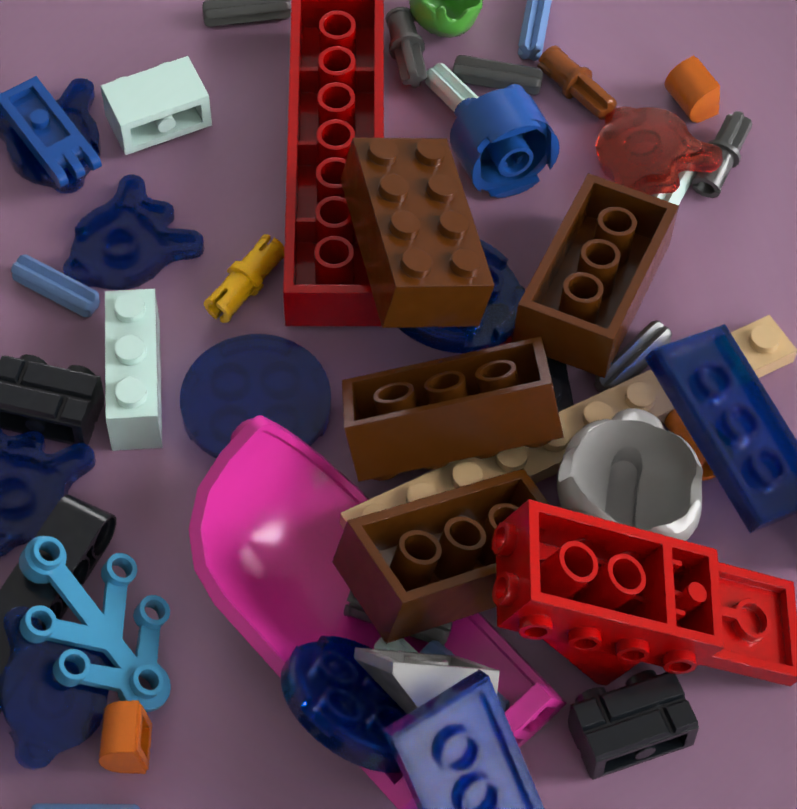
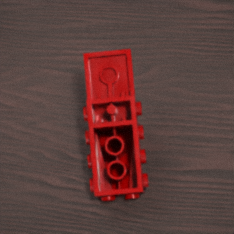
M528 499L503 522L497 525L492 537V550L496 554V580L493 586L492 597L497 605V627L519 632L520 636L526 639H543L595 683L607 686L640 662L661 666L666 672L672 674L689 673L694 671L698 665H703L785 686H792L797 682V612L793 581L718 562L717 549L531 499Z

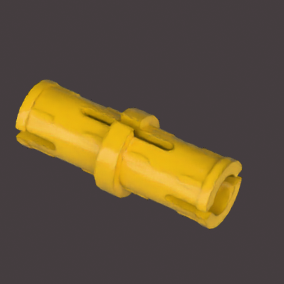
M268 234L262 235L252 250L241 261H235L227 269L228 276L204 301L205 309L213 318L217 319L223 312L220 322H229L234 313L250 295L255 296L264 287L262 282L265 277L284 259V246L278 239L274 237L271 243L267 245L271 240V236Z

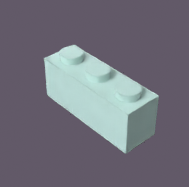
M155 288L105 291L106 424L112 451L163 448L160 320Z

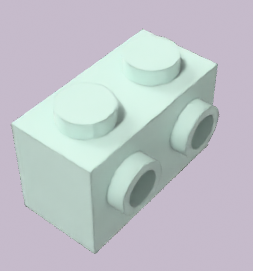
M188 56L171 62H164L154 68L130 76L120 77L112 82L100 85L105 116L125 155L212 126L209 94Z

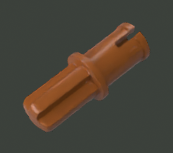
M559 46L549 47L538 60L540 63L537 64V67L562 88L564 97L567 99L576 98L600 120L608 118L611 112L616 109V100L592 80V71L588 67H580Z

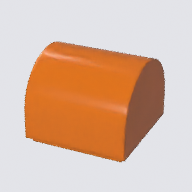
M693 55L676 65L666 77L664 85L692 122L699 123L719 114L720 85L701 61Z
M139 700L117 701L108 704L104 708L99 764L109 771L146 774V770H149L153 724Z

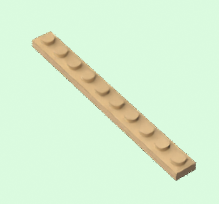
M767 315L560 411L559 417L564 438L552 440L548 444L537 448L523 446L500 451L497 455L486 459L472 457L449 462V464L442 468L432 470L341 512L340 525L344 530L347 520L523 468L536 484L558 473L567 445L573 436L587 424L596 420L612 419L615 414L628 408H638L650 412L663 424L667 415L680 406H688L692 410L794 362L797 349L773 318Z

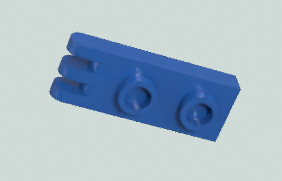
M37 76L0 94V112L59 188L69 184L68 177L63 170L64 168H67L76 180L86 174L80 162L82 159L92 171L102 167L101 160L96 151Z

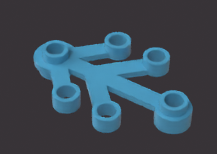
M50 536L33 538L19 557V567L22 574L28 580L37 584L51 583L81 624L57 619L50 608L37 605L31 607L20 621L19 627L22 636L32 643L51 641L103 652L115 666L91 664L88 656L81 650L68 649L60 655L53 665L54 677L60 684L67 687L83 684L117 691L120 701L139 700L146 712H152L160 708L167 701L171 691L169 676L157 663L160 628L170 616L168 603L160 596L149 595L143 598L136 606L133 617L135 623L139 626L136 652L134 654L123 640L127 587L136 577L138 571L134 559L127 554L116 553L103 565L101 578L105 583L101 612L65 565L67 554L62 543ZM39 550L49 553L54 561H47L42 558ZM112 566L121 567L125 571L126 577L117 576ZM145 607L154 609L158 614L159 620L151 619L146 614ZM31 618H38L43 621L46 630L40 631L35 629L31 624ZM70 661L77 665L79 674L69 673L64 666V662ZM138 677L147 680L152 690L143 688L139 683Z

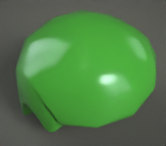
M409 0L414 20L425 30L440 37L453 38L461 36L472 27L482 9L483 0Z

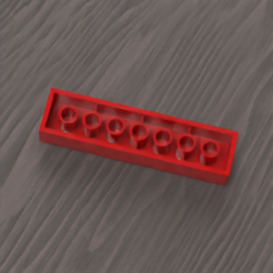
M292 0L283 282L285 326H381L340 179L352 138H384V0Z

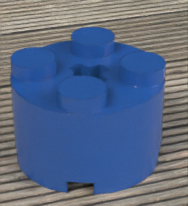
M512 84L504 89L488 92L478 98H467L455 108L454 114L456 119L450 131V144L473 185L480 192L481 189L488 191L491 197L496 198L520 194L532 188L540 181L537 174L546 164L551 170L556 163L560 149L558 138L533 98L526 93L521 85Z

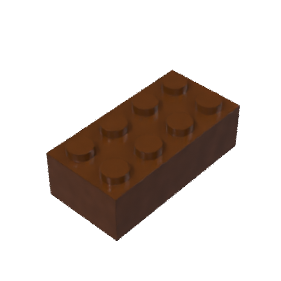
M352 138L340 181L382 328L479 326L495 285L447 138Z
M588 173L518 304L511 343L541 336L546 357L605 378L670 245L679 205Z
M541 336L342 380L344 430L358 482L370 479L384 481L402 472L421 468L435 470L453 461L472 457L486 459L497 455L500 451L523 446L537 448L548 444L552 440L564 438Z
M523 468L347 520L332 563L387 644L497 607L492 597L493 586L496 580V554L492 550L494 531L500 522H503L528 499L549 504V502Z

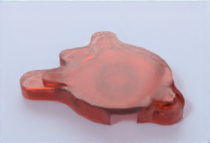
M623 106L615 108L605 116V125L597 136L595 145L599 166L608 178L615 183L648 195L675 192L680 187L678 173L682 171L713 172L723 163L720 147L696 139L688 131L685 122L675 113L655 107L632 108Z

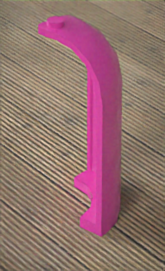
M259 415L242 422L236 427L231 435V441L220 452L197 488L188 528L194 571L219 611L397 809H422L431 806L440 798L439 793L450 784L458 792L489 772L491 766L486 760L507 744L515 751L519 749L567 704L481 613H477L453 621L450 635L444 646L455 656L499 670L497 691L509 700L510 707L494 720L492 739L471 738V745L469 747L437 743V734L419 727L354 659L355 647L374 649L375 643L381 636L372 623L351 616H344L345 605L350 603L347 601L350 588L332 561L344 531L340 525V513L369 500V498L326 458L278 423ZM410 636L403 638L418 653L428 644V642Z

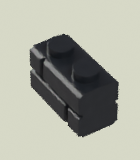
M25 354L20 356V358L2 356L0 359V429L83 448L88 447L95 429V422L98 421L104 405L101 377L96 376L90 369L80 365H71L67 369L47 365L43 359L34 355Z
M645 670L630 677L625 683L626 686L606 692L604 687H595L577 696L575 703L570 705L568 727L577 748L581 752V758L592 780L694 745L699 729L698 720L689 701L685 699V693L676 674L665 672L657 675L654 670Z

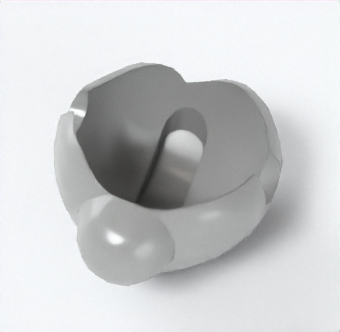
M628 408L615 414L612 419L596 420L587 424L573 436L566 447L557 474L558 498L561 508L687 541L697 528L701 517L703 468L695 451L681 436L665 430L661 421L652 413L638 408Z

